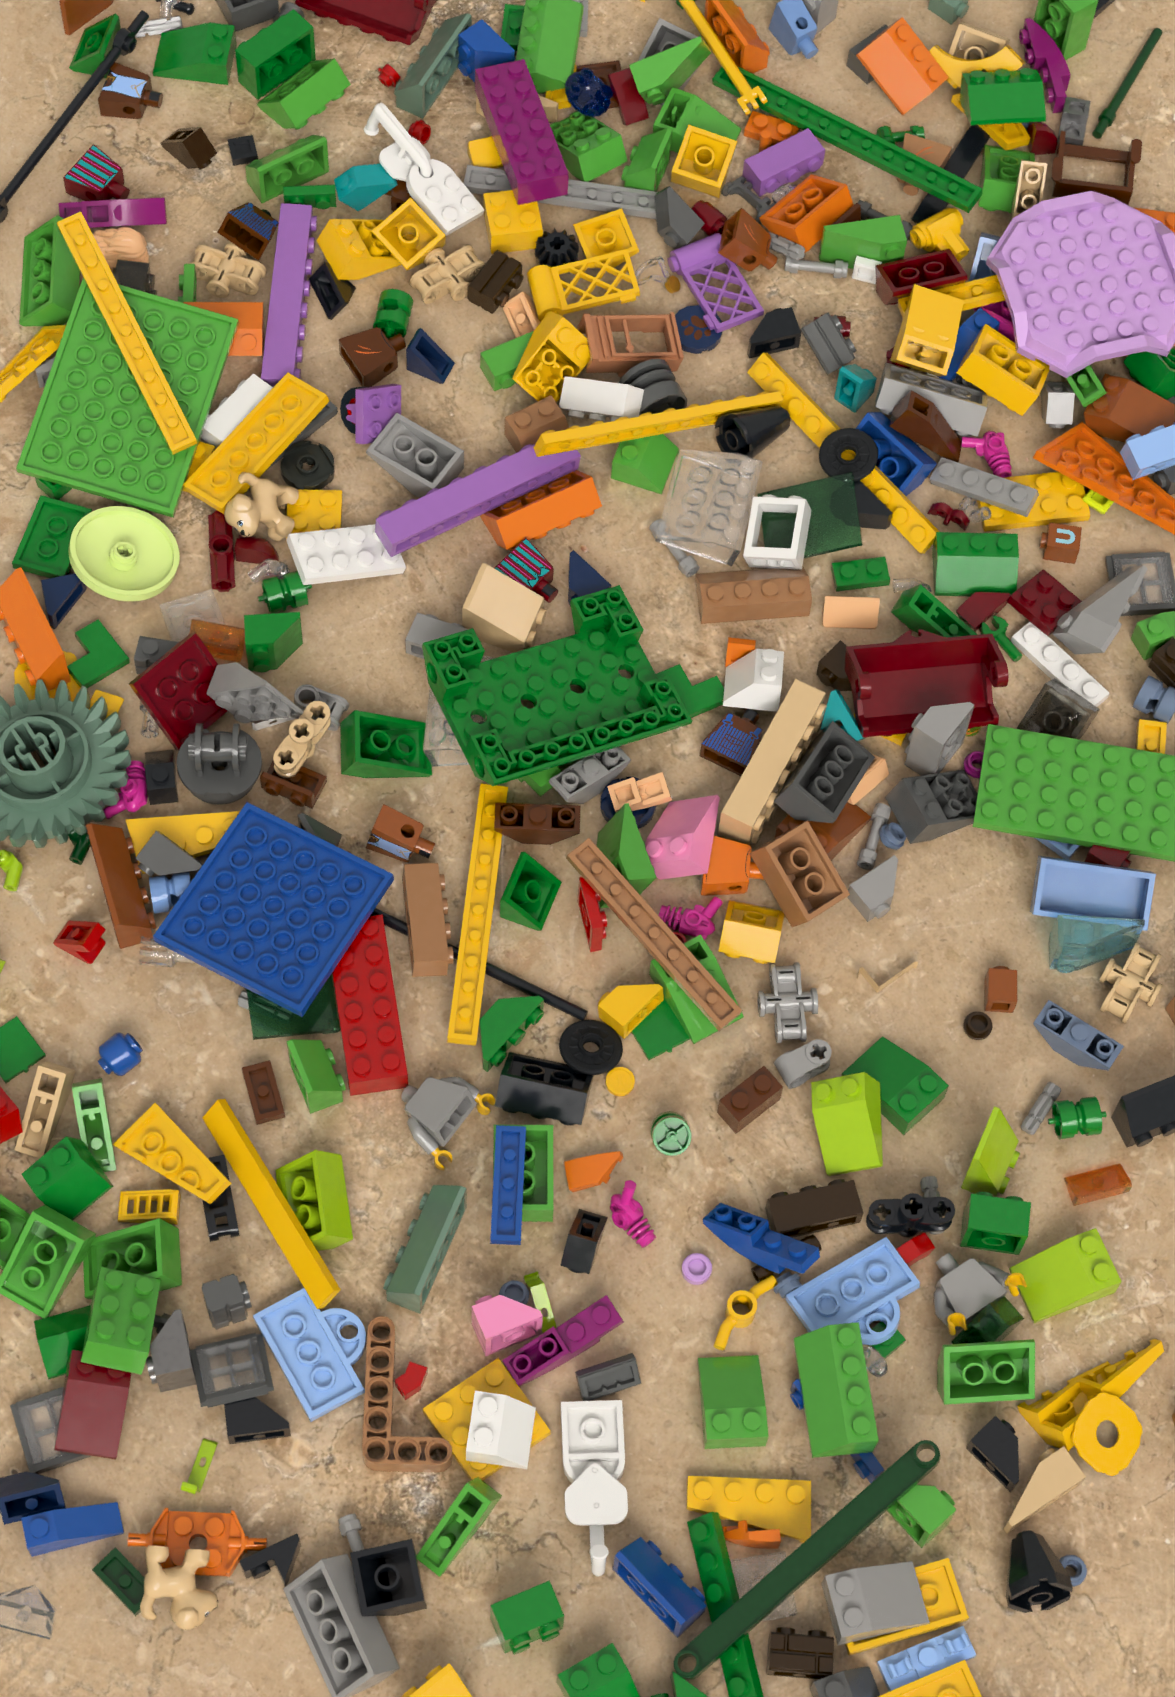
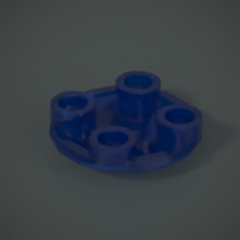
M583 68L580 72H574L565 83V93L568 101L580 113L595 117L601 116L608 110L613 91L611 87L605 85L600 78L595 76L591 69Z

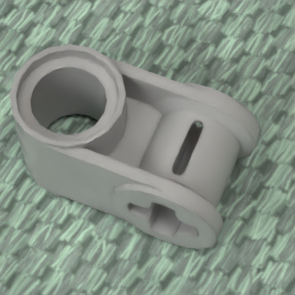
M306 684L298 687L294 694V704L304 711L309 704H303L301 702L303 700L325 702L329 706L331 718L328 730H338L340 726L339 720L343 712L347 711L350 706L347 700L339 695L318 689L313 685Z
M816 1039L795 1050L784 1053L774 1061V1065L788 1089H793L828 1070L832 1050L826 1041Z

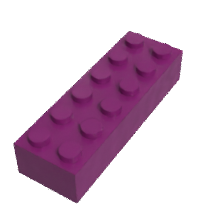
M522 59L475 69V92L517 204L520 205L568 195L569 173L525 60Z

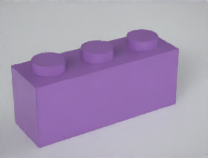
M808 128L745 159L742 176L746 178L747 182L749 181L753 184L752 189L759 197L766 193H773L780 186L788 182H795L800 176L810 171H817L823 165L825 148Z

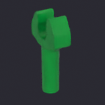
M993 616L992 624L997 629L996 631L991 630L983 622L980 628L981 634H993L996 642H998L1013 662H1017L1022 658L1023 655L1005 635L1008 628V623L1005 619Z

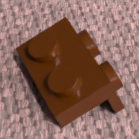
M281 760L282 765H284L287 762L291 764V761ZM272 761L268 771H263L260 775L261 788L272 796L280 795L289 799L296 806H306L313 809L327 783V776L302 766L293 777L283 778L275 772L274 761Z

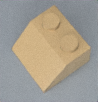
M963 22L958 26L949 54L963 59L986 58L1009 45L1011 39Z

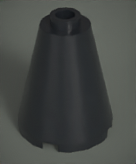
M781 406L724 414L717 419L715 429L719 427L720 435L716 436L721 452L730 462H738L737 465L739 466L748 463L789 429L790 415Z

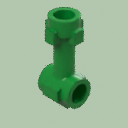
M882 126L877 129L876 136L895 145L896 142L904 141L905 133L925 139V132L923 126H910L908 131L893 133L889 126Z

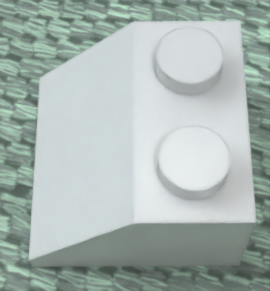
M756 648L727 666L723 706L777 712L782 689L784 651Z
M475 1391L466 1447V1461L527 1469L536 1407L507 1395Z

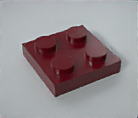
M1044 569L1011 594L1007 603L1047 636L1055 631L1061 616L1082 602Z

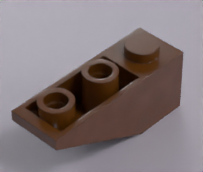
M911 390L894 407L890 427L939 456L959 462L961 440L935 404Z

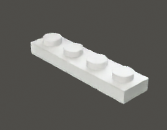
M1028 622L1012 636L1011 642L1088 714L1108 698L1110 693L1031 622Z

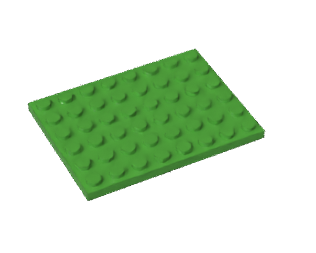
M83 278L16 470L18 473L174 518L184 488L183 484L186 482L239 325V320L119 285L197 440L196 445L172 455Z

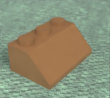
M808 820L750 853L791 927L812 920L850 895Z

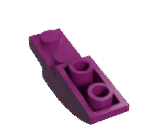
M1025 18L1023 29L1019 31L1020 43L1025 46V62L1030 65L1031 69L1037 70L1040 73V77L1046 87L1045 99L1047 103H1050L1052 113L1063 112L1066 100L1065 91H1067L1071 76L1068 65L1060 49L1049 34L1031 18Z
M165 198L59 203L60 217L65 219L82 212L89 228L167 224Z
M606 1295L559 1327L555 1328L553 1326L503 1359V1362L518 1386H522L588 1350L600 1342L601 1337L624 1323V1321Z

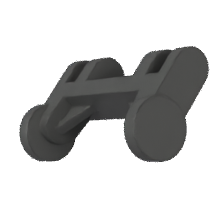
M740 176L733 182L726 183L721 190V194L723 196L739 194L756 208L757 217L755 220L762 224L759 218L776 203L770 205L771 199L768 197L761 200L751 191L752 183L748 181L744 184L746 178Z

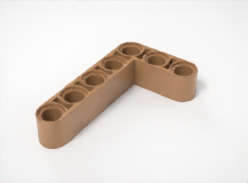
M376 1317L371 1320L367 1330L362 1441L364 1464L373 1471L444 1472L452 1463V1447L446 1439L439 1437L392 1436L395 1326L388 1317ZM383 1328L390 1332L388 1337L384 1339H378L374 1336L375 1331ZM378 1358H384L389 1362L382 1369L375 1368L372 1363ZM376 1388H384L387 1394L385 1397L377 1399L371 1395V1392ZM374 1418H382L386 1421V1424L381 1429H374L370 1426V1422ZM373 1448H381L385 1452L384 1456L377 1460L370 1458L368 1453ZM404 1449H412L416 1453L415 1457L411 1460H403L399 1454ZM441 1449L446 1452L447 1456L441 1461H435L430 1457V1454L434 1450Z

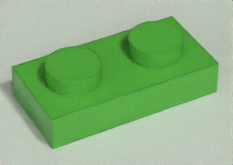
M184 264V274H179V290H183V296H178V302H196L197 277L195 264Z

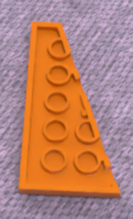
M1083 422L1038 449L1033 456L1035 460L1175 535V499L1147 475L1133 480L1121 454Z

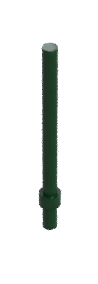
M1154 28L1110 104L1101 112L1098 117L1099 122L1092 132L1095 138L1100 139L1107 127L1111 126L1114 122L1118 108L1163 34L1161 29Z

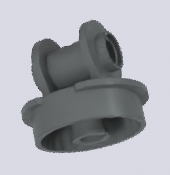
M196 723L195 732L189 734V737L180 747L177 756V770L184 786L195 797L210 804H229L246 796L259 778L262 769L260 749L249 734L240 730V724H233V731L231 733L225 731L209 732V730L203 729V723ZM219 766L225 767L223 770H216L215 768Z

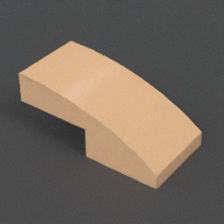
M663 772L638 781L632 777L607 786L616 813L626 803H629L631 811L672 801Z

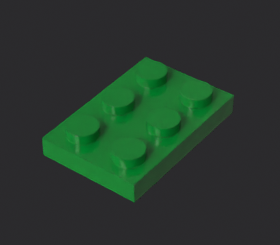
M40 495L12 561L13 568L21 567L25 572L47 578L68 575L72 567L68 553L72 532L77 523L85 515L92 512V509Z

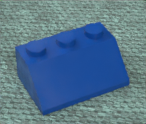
M868 412L856 429L867 433L874 440L878 449L876 466L907 496L924 482L937 463L910 438L891 428V420L882 412Z
M640 1537L615 1555L613 1570L678 1638L705 1612L707 1605L704 1601L706 1599L696 1587L692 1586L689 1588L682 1580L683 1574L674 1564H666L660 1557L662 1555L660 1549L652 1541L649 1540L646 1543Z

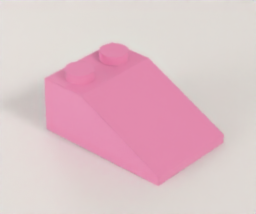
M718 795L669 802L645 842L647 854L654 867L655 875L659 880L708 873L720 801Z

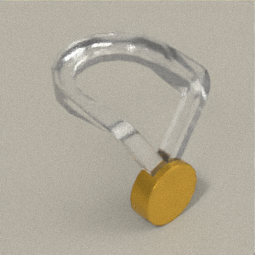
M661 256L644 262L635 271L638 286L654 280L665 283V287L670 293L680 290L679 279L674 275L670 276L665 261ZM657 264L660 265L664 277L649 275L639 280V277L647 268Z

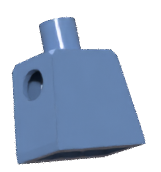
M782 0L778 2L768 29L789 55L802 52L806 59L812 58L819 51L813 42L817 32V25L802 0Z

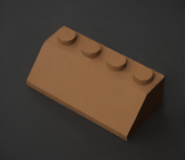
M803 566L802 570L770 568L695 574L701 624L810 615L812 594L809 576Z

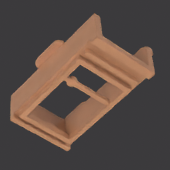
M674 312L659 315L590 316V313L583 314L577 326V330L580 333L586 334L591 356L586 367V373H617L622 378L629 369L650 359L665 360L672 372L678 370L684 358ZM612 332H624L627 344L626 351L628 353H616ZM629 332H663L668 352L633 353L634 346L631 345Z

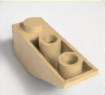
M1021 160L1010 222L1015 216L1042 201L1048 163Z

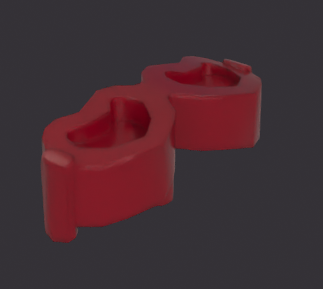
M943 502L932 504L928 511L929 515L945 518L943 524L946 526L951 520L965 531L970 523V520L963 511L953 510Z

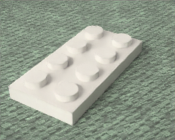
M375 524L292 533L286 539L303 585L403 574L406 569L401 553L390 557L375 533Z

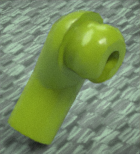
M2 849L0 850V867L6 873L3 888L9 891H17L23 866L12 852Z

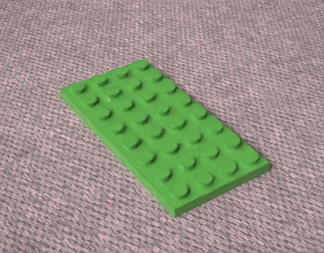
M988 724L972 827L1086 847L1098 845L1130 851L1129 854L1175 862V756Z

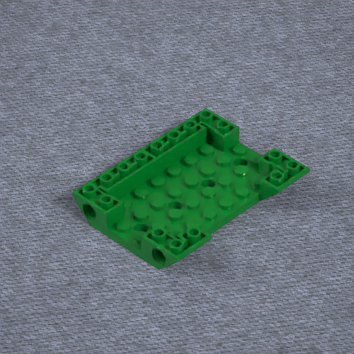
M620 585L571 599L570 604L575 635L481 662L485 650L473 628L422 644L428 684L475 777L492 786H496L692 723V719L669 676L657 677L638 641L644 629ZM626 670L632 677L625 678L618 671ZM570 685L580 686L583 689V693L572 691ZM521 700H530L534 704V708L523 706ZM480 715L485 722L478 724L471 719V716Z

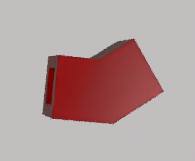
M924 1232L910 1239L896 1250L908 1267H910L917 1261L929 1256L935 1249V1246Z
M410 1361L406 1372L394 1380L395 1386L404 1400L422 1390L428 1374V1367Z

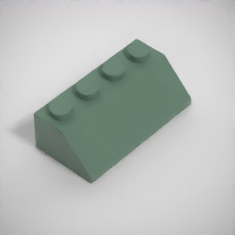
M466 13L447 19L440 28L434 30L429 44L423 46L416 63H412L409 66L406 77L403 81H399L395 87L396 107L422 119L425 117L458 69V34L472 26V15Z
M433 1185L430 1194L424 1193L419 1205V1209L422 1210L419 1219L412 1220L407 1232V1236L410 1237L406 1247H400L395 1260L398 1263L395 1273L390 1272L383 1287L384 1290H387L388 1302L421 1314L467 1208V1188L453 1185Z

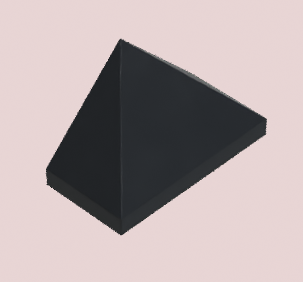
M324 262L309 278L330 320L349 303L356 289L348 280H338L331 265L327 262Z

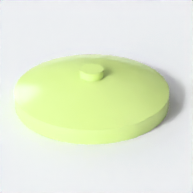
M126 506L104 507L85 515L72 532L68 550L71 566L78 578L96 593L119 601L146 600L163 592L172 583L180 558L176 539L163 522L145 511Z

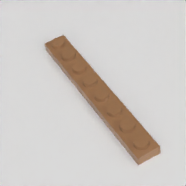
M590 838L586 839L567 855L566 859L718 1031H721L741 1014L742 1009Z

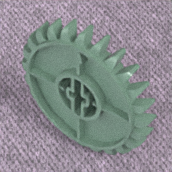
M37 680L34 700H29L21 685L15 684L14 698L16 705L10 707L0 696V841L10 836L9 839L13 847L21 848L27 840H32L36 848H44L48 839L55 838L56 842L60 845L67 842L68 834L71 830L82 836L87 833L86 824L91 820L102 822L106 818L103 810L105 805H117L120 797L114 789L126 786L129 778L127 772L122 770L131 765V754L129 750H125L129 745V738L126 730L118 732L121 727V720L116 711L106 718L108 707L102 696L89 710L91 699L85 686L80 688L72 702L65 680L59 682L55 698H50L43 680ZM52 749H55L57 753L56 756L54 755ZM36 751L45 767H39L31 752ZM20 763H21V765H22L24 771L20 769V767H19V764H20Z

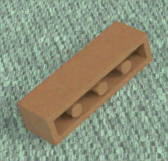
M438 863L404 864L402 884L412 977L447 976L448 964H453V947L447 946V940L451 938L450 922H445L444 915H448L447 898H442L441 891H445L444 874H439Z

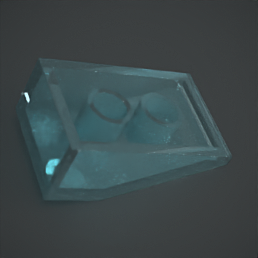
M1058 915L1049 936V969H1056L1061 973H1070L1132 949L1144 928L1145 920Z

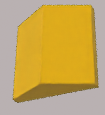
M622 208L573 224L586 259L628 249L630 258L639 252ZM625 260L613 261L610 267H617Z

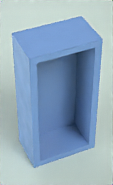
M1038 856L1030 912L1033 915L1147 931L1156 874L1145 870Z

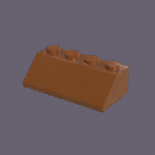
M93 823L86 824L119 948L122 949L152 941L153 935L151 930L156 929L153 913H146L144 904H148L149 900L145 887L139 888L137 879H141L142 875L138 862L132 863L130 857L131 854L135 853L131 837L125 838L123 829L119 827Z

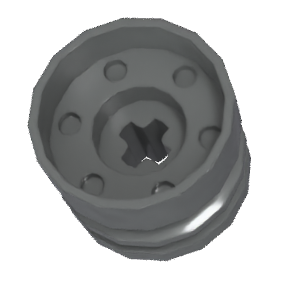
M650 359L641 362L629 369L619 381L620 384H628L644 390L639 416L647 412L652 414L661 413L669 408H675L676 410L684 409L687 406V398L680 385L675 382L676 378L665 360Z

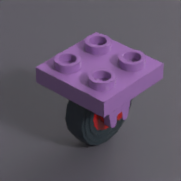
M388 384L374 387H355L344 394L340 406L341 418L345 427L355 434V443H373L396 413L401 415V385Z

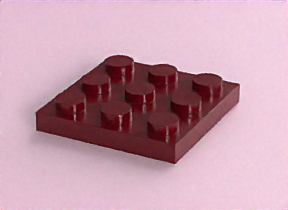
M191 632L129 683L172 746L178 751L189 737V734L195 732L196 723H203V729H207L228 712L225 708L219 707L215 700L206 694L218 663L195 632Z

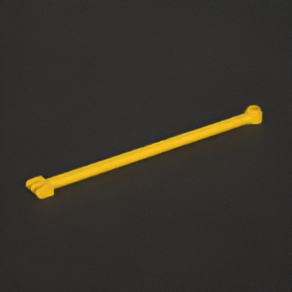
M678 0L740 93L741 97L737 99V102L746 116L751 113L747 106L748 103H751L755 110L759 108L755 100L759 97L763 104L767 103L768 100L759 86L751 88L694 0Z

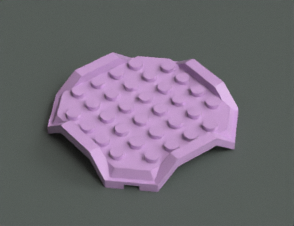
M1088 191L1041 201L1012 219L987 258L986 265L998 277L1012 318L1017 353L1032 361L1038 359L1048 364L1051 371L1065 378L1094 362L1144 351L1167 357L1175 344L1174 232L1162 222L1113 197Z

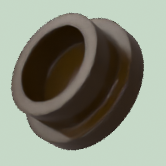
M983 1012L970 1013L966 1016L963 1023L964 1032L974 1040L987 1038L993 1027L990 1017Z

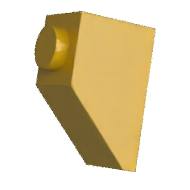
M659 984L617 986L612 992L608 991L600 998L598 1002L599 1019L625 1039L664 1000L663 987Z

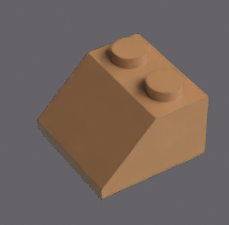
M549 396L505 417L504 435L517 453L528 444H536L543 432L548 430L562 431L569 428L564 413L553 397Z

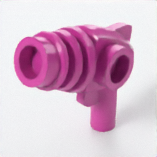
M989 430L984 433L983 438H961V447L976 448V454L984 456L988 466L993 471V475L1002 478L1012 475V466L1010 465V456L1005 444L1004 433H996Z
M131 761V765L125 769L129 777L127 785L120 787L121 793H118L120 800L117 805L108 806L103 809L107 819L125 809L129 812H136L147 804L145 765L142 762Z
M713 897L706 908L701 905H695L694 909L686 908L683 914H681L683 907H679L678 912H676L677 907H673L671 911L670 905L668 907L662 905L658 916L665 924L668 922L669 928L674 923V931H676L679 925V933L694 937L701 934L703 939L706 940L707 936L715 931V925L711 918L723 902L718 897Z
M628 1180L624 1184L622 1194H614L611 1197L610 1210L613 1212L612 1220L617 1227L623 1228L624 1231L630 1229L626 1234L628 1236L634 1234L631 1238L633 1240L639 1238L636 1244H640L644 1248L653 1242L656 1236L653 1233V1229L648 1231L651 1227L650 1224H647L648 1219L641 1220L644 1215L643 1208L639 1202L633 1199L636 1183Z

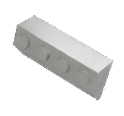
M885 362L875 404L879 411L892 415L894 407L912 390L934 403L950 427L956 430L955 432L958 435L978 437L987 410V394L983 390Z
M348 1554L321 1559L283 1588L332 1697L354 1696L382 1682L400 1669L377 1617L362 1616L353 1566Z

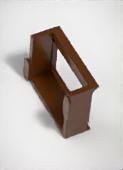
M1061 131L1056 148V157L1053 159L1051 178L1054 181L1052 197H1063L1094 191L1129 205L1133 192L1135 164H1138L1141 160L1142 141L1134 139L1131 141L1128 151L1065 144L1066 131ZM1063 157L1124 163L1123 186L1062 179Z

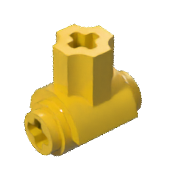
M947 207L914 225L910 231V239L918 249L923 248L927 252L950 249L958 262L967 256L970 251L959 236L961 226L963 225V218L956 208Z

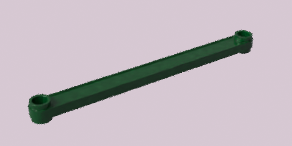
M929 1440L916 1443L675 1656L673 1663L676 1673L685 1680H693L699 1677L936 1468L941 1458L938 1446ZM923 1449H930L935 1453V1456L931 1461L923 1462L918 1459L919 1452ZM687 1657L696 1659V1667L691 1672H683L680 1667L683 1659Z

